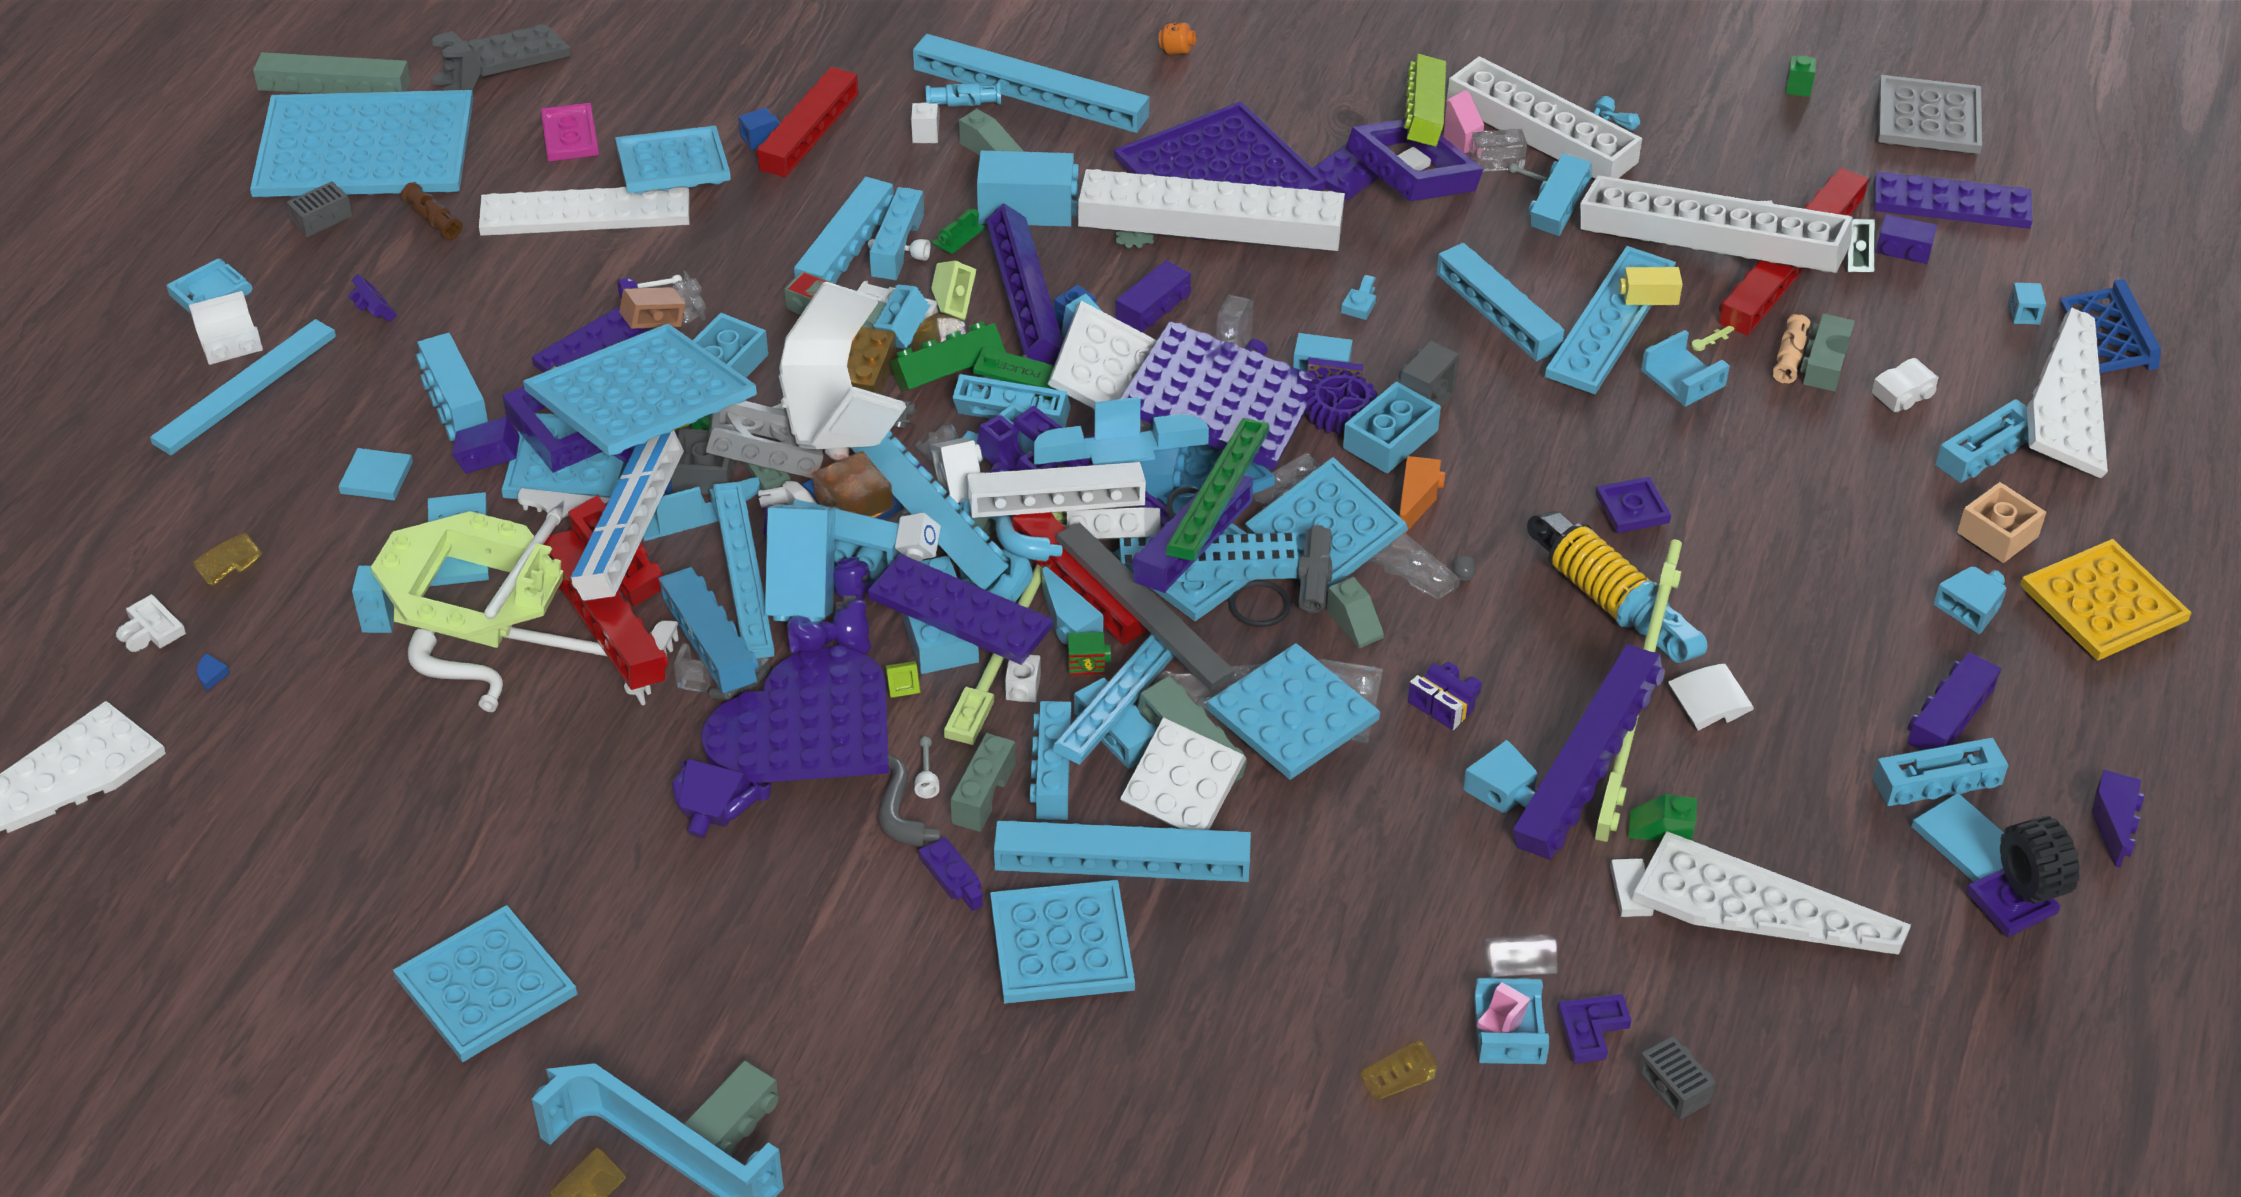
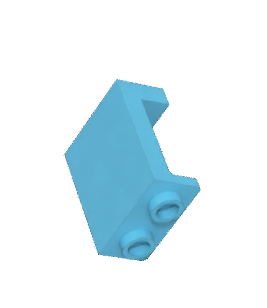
M1478 978L1474 991L1476 1025L1482 1015L1489 1009L1494 992L1501 982L1531 998L1522 1023L1513 1033H1488L1476 1026L1479 1063L1546 1064L1549 1050V1035L1545 1033L1541 1000L1542 980L1530 978Z

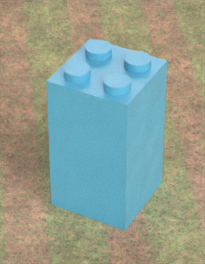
M981 150L977 178L978 223L987 224L986 219L1005 203L1026 217L1028 225L1071 227L1072 216H1077V201L1074 200H1078L1079 185L1077 184L1079 164H1074V153Z
M778 504L768 507L765 615L773 616V621H790L794 616L809 618L811 622L824 620L826 616L833 613L836 507Z

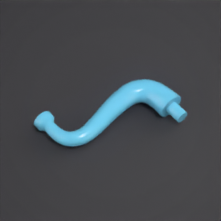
M962 499L959 513L964 510L970 515L968 499ZM1009 515L989 517L996 522L997 537L1000 543L1012 554L1045 562L1049 556L1061 557L1062 545L1050 544V540L1047 537L1026 536L1016 532Z

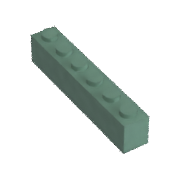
M261 52L253 69L257 88L263 91L314 94L406 92L411 82L408 63L404 60Z

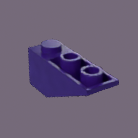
M2103 770L2096 789L2092 814L2114 865L2120 867L2124 855L2130 857L2133 851L2135 839L2130 837V833H2136L2140 816L2134 814L2135 811L2140 812L2144 794L2139 792L2140 779Z

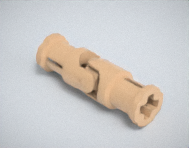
M1794 314L1787 319V330L1783 334L1777 355L1778 364L1773 369V377L1780 383L1789 384L1797 378L1796 368L1801 364L1803 348L1807 342L1806 333L1809 332L1811 327L1810 320L1804 315Z

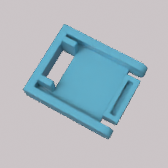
M220 258L166 285L169 296L190 314L189 305L240 291H243L244 296L252 291V285ZM192 295L193 301L190 300L187 296Z

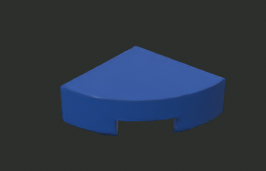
M207 653L201 658L197 666L198 678L201 686L206 691H209L230 673L227 665Z

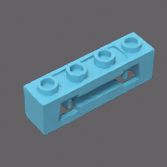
M963 374L959 375L953 395V401L958 414L992 419L1010 405H1017L1025 410L1035 406L1063 428L1066 426L1071 408L1067 391ZM978 385H982L984 388L980 389ZM1044 396L1053 397L1052 401L1045 400Z
M2015 399L1944 442L1940 446L1935 465L1959 483H1962L1970 477H1976L1986 467L1995 465L2007 454H2013L2020 446L2029 442L2027 406ZM2008 414V417L2002 420V417ZM1968 439L1967 443L1963 444L1962 446L1959 445L1960 443Z
M1987 738L1880 758L1877 761L1872 779L1887 807L1899 804L1906 805L1914 801L1936 799L1941 796L1957 793L1964 794L1973 790L1994 788L2002 785L2008 763L1994 739ZM1980 750L1979 756L1973 757L1970 754L1967 758L1962 759L1964 753ZM1914 762V767L1908 766L1905 770H1901L1898 766Z

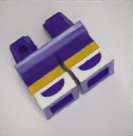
M1449 661L1442 666L1432 663L1426 675L1422 678L1417 675L1410 681L1408 703L1427 715L1432 713V718L1453 731L1474 710L1475 699L1481 693L1482 683L1473 676L1462 681L1459 679V669Z

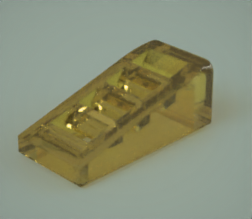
M1419 1040L1360 1071V1076L1375 1101L1434 1079L1437 1063L1423 1040ZM1407 1065L1408 1069L1410 1070L1407 1073L1403 1068V1066ZM1393 1070L1398 1078L1394 1079L1389 1071ZM1381 1075L1386 1084L1381 1086L1376 1076Z

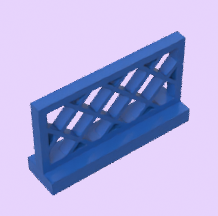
M2125 279L2114 280L2113 288L2060 298V305L2065 314L2071 309V305L2076 304L2085 306L2081 312L2088 313L2091 309L2103 312L2100 317L2091 315L2095 318L2096 338L2103 341L2100 347L2097 346L2098 357L2101 355L2112 359V361L2099 364V374L2140 365H2146L2148 370L2159 368L2161 347ZM2109 298L2111 301L2109 306L2097 302ZM2108 315L2120 318L2118 323L2105 319ZM2102 326L2112 331L2107 335L2098 332L2097 329ZM2119 332L2128 335L2129 338L2127 341L2116 338L2115 335ZM2108 344H2112L2121 349L2117 353L2105 348ZM2129 350L2138 353L2139 356L2128 357L2123 354Z

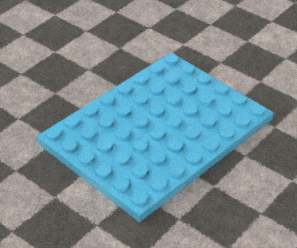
M445 90L271 95L250 187L252 197L266 198L273 196L295 197L331 181L346 195L399 194L405 185L410 182L419 184L423 192L449 193L460 191L474 99L473 91Z

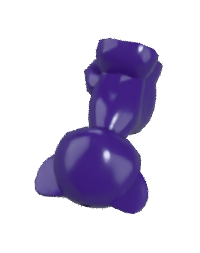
M860 600L849 603L846 608L839 610L835 614L832 623L826 621L811 622L807 617L794 616L787 623L791 654L799 651L812 652L818 650L834 639L838 645H843L848 649L856 650L863 654L868 653L871 649V643L868 638L869 624L865 616L866 604Z

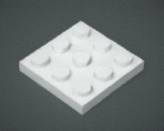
M1163 717L1120 800L1177 829L1209 830L1246 757Z

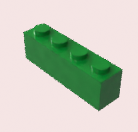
M982 321L969 326L970 332L961 334V331L958 330L945 335L946 341L937 343V340L933 339L920 344L922 349L913 352L912 348H908L896 353L898 358L890 361V365L901 393L974 366L983 347L1006 353L995 323L986 326L985 322Z

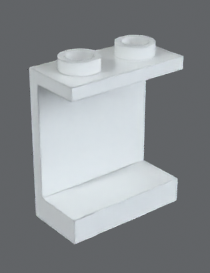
M243 291L189 305L193 323L209 365L263 350L257 327H254L249 315Z

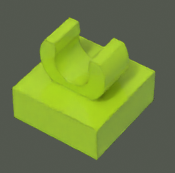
M915 661L885 666L890 698L920 693L917 664Z

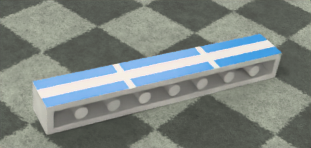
M674 430L670 433L651 438L644 444L636 445L571 576L572 584L583 601L614 597L684 452Z

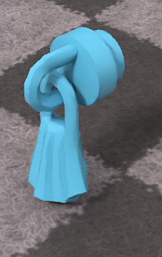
M1601 96L1596 101L1593 114L1598 116L1600 112L1603 119L1615 121L1632 131L1636 130L1638 125H1640L1638 114L1613 113L1615 101L1612 98Z

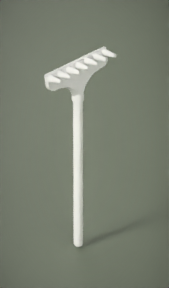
M521 488L518 493V502L523 505V509L528 510V506L536 507L538 512H541L543 509L548 515L485 609L484 614L487 618L493 619L516 586V579L535 544H544L555 526L563 518L569 516L568 511L595 496ZM600 497L601 500H602L604 503H607V502L609 501V499H610V498Z
M661 621L651 632L657 647L660 650H664L666 655V647L669 652L673 651L671 637H673L675 642L679 640L678 622ZM511 627L508 637H503L607 656L597 642L515 627ZM625 682L626 693L636 695L641 705H645L644 690L647 695L651 694L650 685L631 690Z

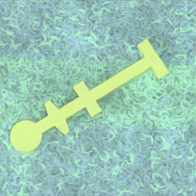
M1728 326L1722 330L1716 329L1714 330L1716 333L1702 340H1693L1691 347L1696 351H1702L1708 343L1714 344V340L1720 337L1726 340L1729 338L1726 334L1734 331V327Z

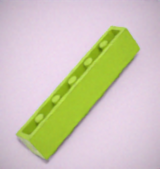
M1417 54L1415 62H1410L1407 71L1408 79L1406 86L1408 87L1405 103L1407 108L1404 116L1406 118L1404 128L1407 129V139L1436 147L1444 125L1446 61Z

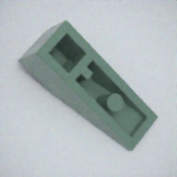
M976 108L959 119L960 144L974 153L980 155L981 150L1024 152L994 118Z

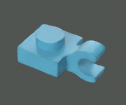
M1365 275L1359 290L1351 288L1342 304L1341 313L1367 320L1376 304V295H1373L1375 287H1372L1376 277Z

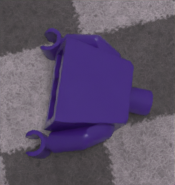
M691 759L681 761V770L671 783L676 804L686 817L692 818L687 833L698 838H705L710 823L726 827L730 820H734L757 800H767L771 795V783L761 786V783L753 782V786H750L743 773Z

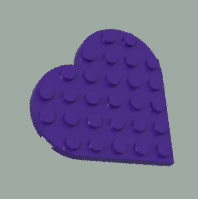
M843 645L821 647L812 652L800 651L780 662L770 672L764 685V691L743 692L738 697L719 706L708 717L702 730V744L705 757L710 765L743 773L749 782L755 783L889 773L887 700L883 671L869 656L856 650L848 649Z

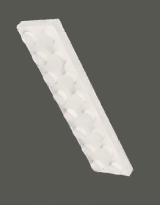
M680 186L673 187L670 190L655 189L636 194L633 192L627 193L626 187L481 195L480 236L689 225L690 191L689 187Z

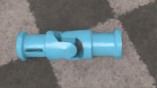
M1000 82L995 85L970 83L947 84L946 87L935 88L926 86V103L947 105L948 107L980 106L981 103L992 102L1001 104Z

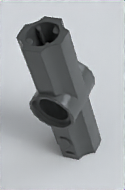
M1315 525L1306 530L1304 556H1300L1299 577L1301 581L1299 606L1300 609L1306 610L1308 613H1319L1320 610L1325 609L1327 584L1332 580V559L1330 556L1332 532L1331 529H1327L1322 525Z

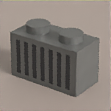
M333 181L287 201L291 222L306 237L353 217L348 196Z
M1674 1036L1641 1053L1637 1073L1679 1121L1712 1102L1716 1086L1713 1076L1708 1070L1703 1069L1697 1063L1690 1050L1686 1046L1681 1045Z

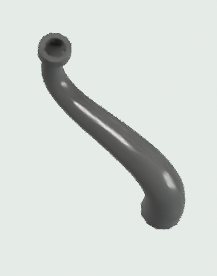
M889 755V769L892 771V778L882 799L878 814L879 824L883 832L894 841L923 847V841L935 842L939 840L940 829L924 828L925 822L908 821L899 816L908 773L900 759Z

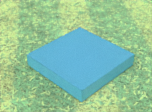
M357 448L338 486L340 494L395 501L413 463L412 455Z

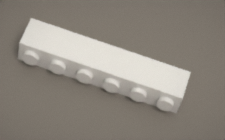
M1140 462L967 474L968 502L972 518L1145 505L1146 481Z

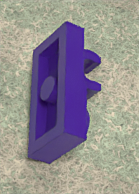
M359 274L352 279V282L358 289L353 290L348 297L355 302L354 305L361 311L367 308L376 318L382 316L389 322L397 316V313L374 285Z

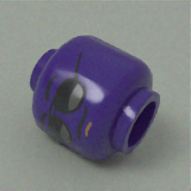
M849 557L836 562L837 566L833 571L836 595L841 598H848V602L865 599V594L873 585L868 564L860 561L859 557Z

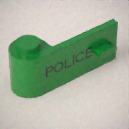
M983 347L973 369L974 374L1001 381L1055 389L1048 385L1054 368L1053 365ZM1044 396L1045 400H1052L1053 398L1049 396Z

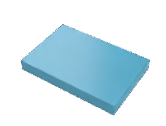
M1959 793L1913 820L1911 827L1973 882L2003 869L2000 858V838L2004 832Z

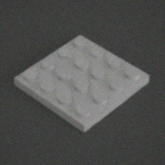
M1881 75L1879 81L1878 142L1889 145L1898 144L1915 148L1924 147L1940 151L1949 150L1966 154H1980L1982 148L1981 86Z

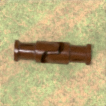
M410 182L405 185L401 191V199L407 204H411L413 210L425 219L429 225L439 229L443 237L448 240L457 238L463 229L462 222L452 217L449 210L441 205L431 194L423 192L422 187L416 182Z

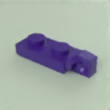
M946 836L918 850L919 859L951 899L955 898L957 900L962 898L972 911L983 906V893L979 889L981 888L979 878Z

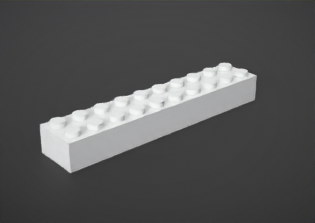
M1086 169L1078 201V226L1338 251L1345 193Z
M1597 175L1580 203L1581 229L1612 234L1618 237L1641 239L1642 241L1665 243L1670 246L1688 247L1694 250L1717 252L1718 254L1741 256L1746 259L1764 260L1770 263L1788 264L1799 268L1817 269L1823 272L1837 273L1851 244L1853 217L1600 175Z

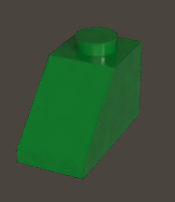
M1664 794L1631 809L1628 838L1661 842L1668 831L1692 841L1697 817V798Z

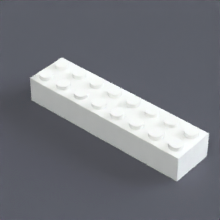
M1480 56L1449 78L1447 99L1467 90L1482 121L1558 160L1565 153L1592 162V177L1595 179L1597 175L1620 178L1639 162L1642 144L1641 137Z

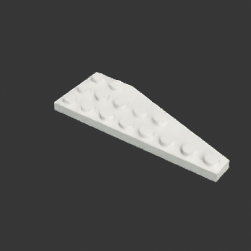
M2071 308L2065 314L2058 331L2059 336L2053 343V350L2048 355L2039 377L2040 382L2034 389L2033 399L2027 406L2029 448L2102 478L2108 472L2095 318L2086 312Z
M105 701L0 773V831L6 829L7 833L56 814L55 810L72 802H75L76 805L88 801L87 796L101 790L104 793H108L117 789L165 755L164 746Z
M1668 831L1637 885L1632 898L1634 902L1693 925L1898 955L1911 927L1908 923Z

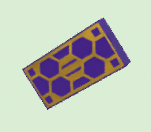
M1309 357L1307 371L1322 378L1323 374L1330 377L1333 372L1337 375H1343L1345 372L1348 376L1356 374L1357 379H1361L1363 377L1364 364Z

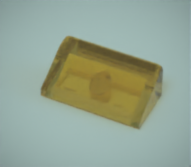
M595 1148L550 1192L549 1197H607L626 1177L603 1151Z

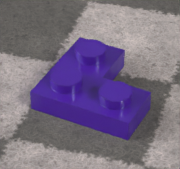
M1623 994L1558 1002L1557 1011L1574 1064L1606 1060L1608 1050L1602 1032L1630 1029L1632 1020Z

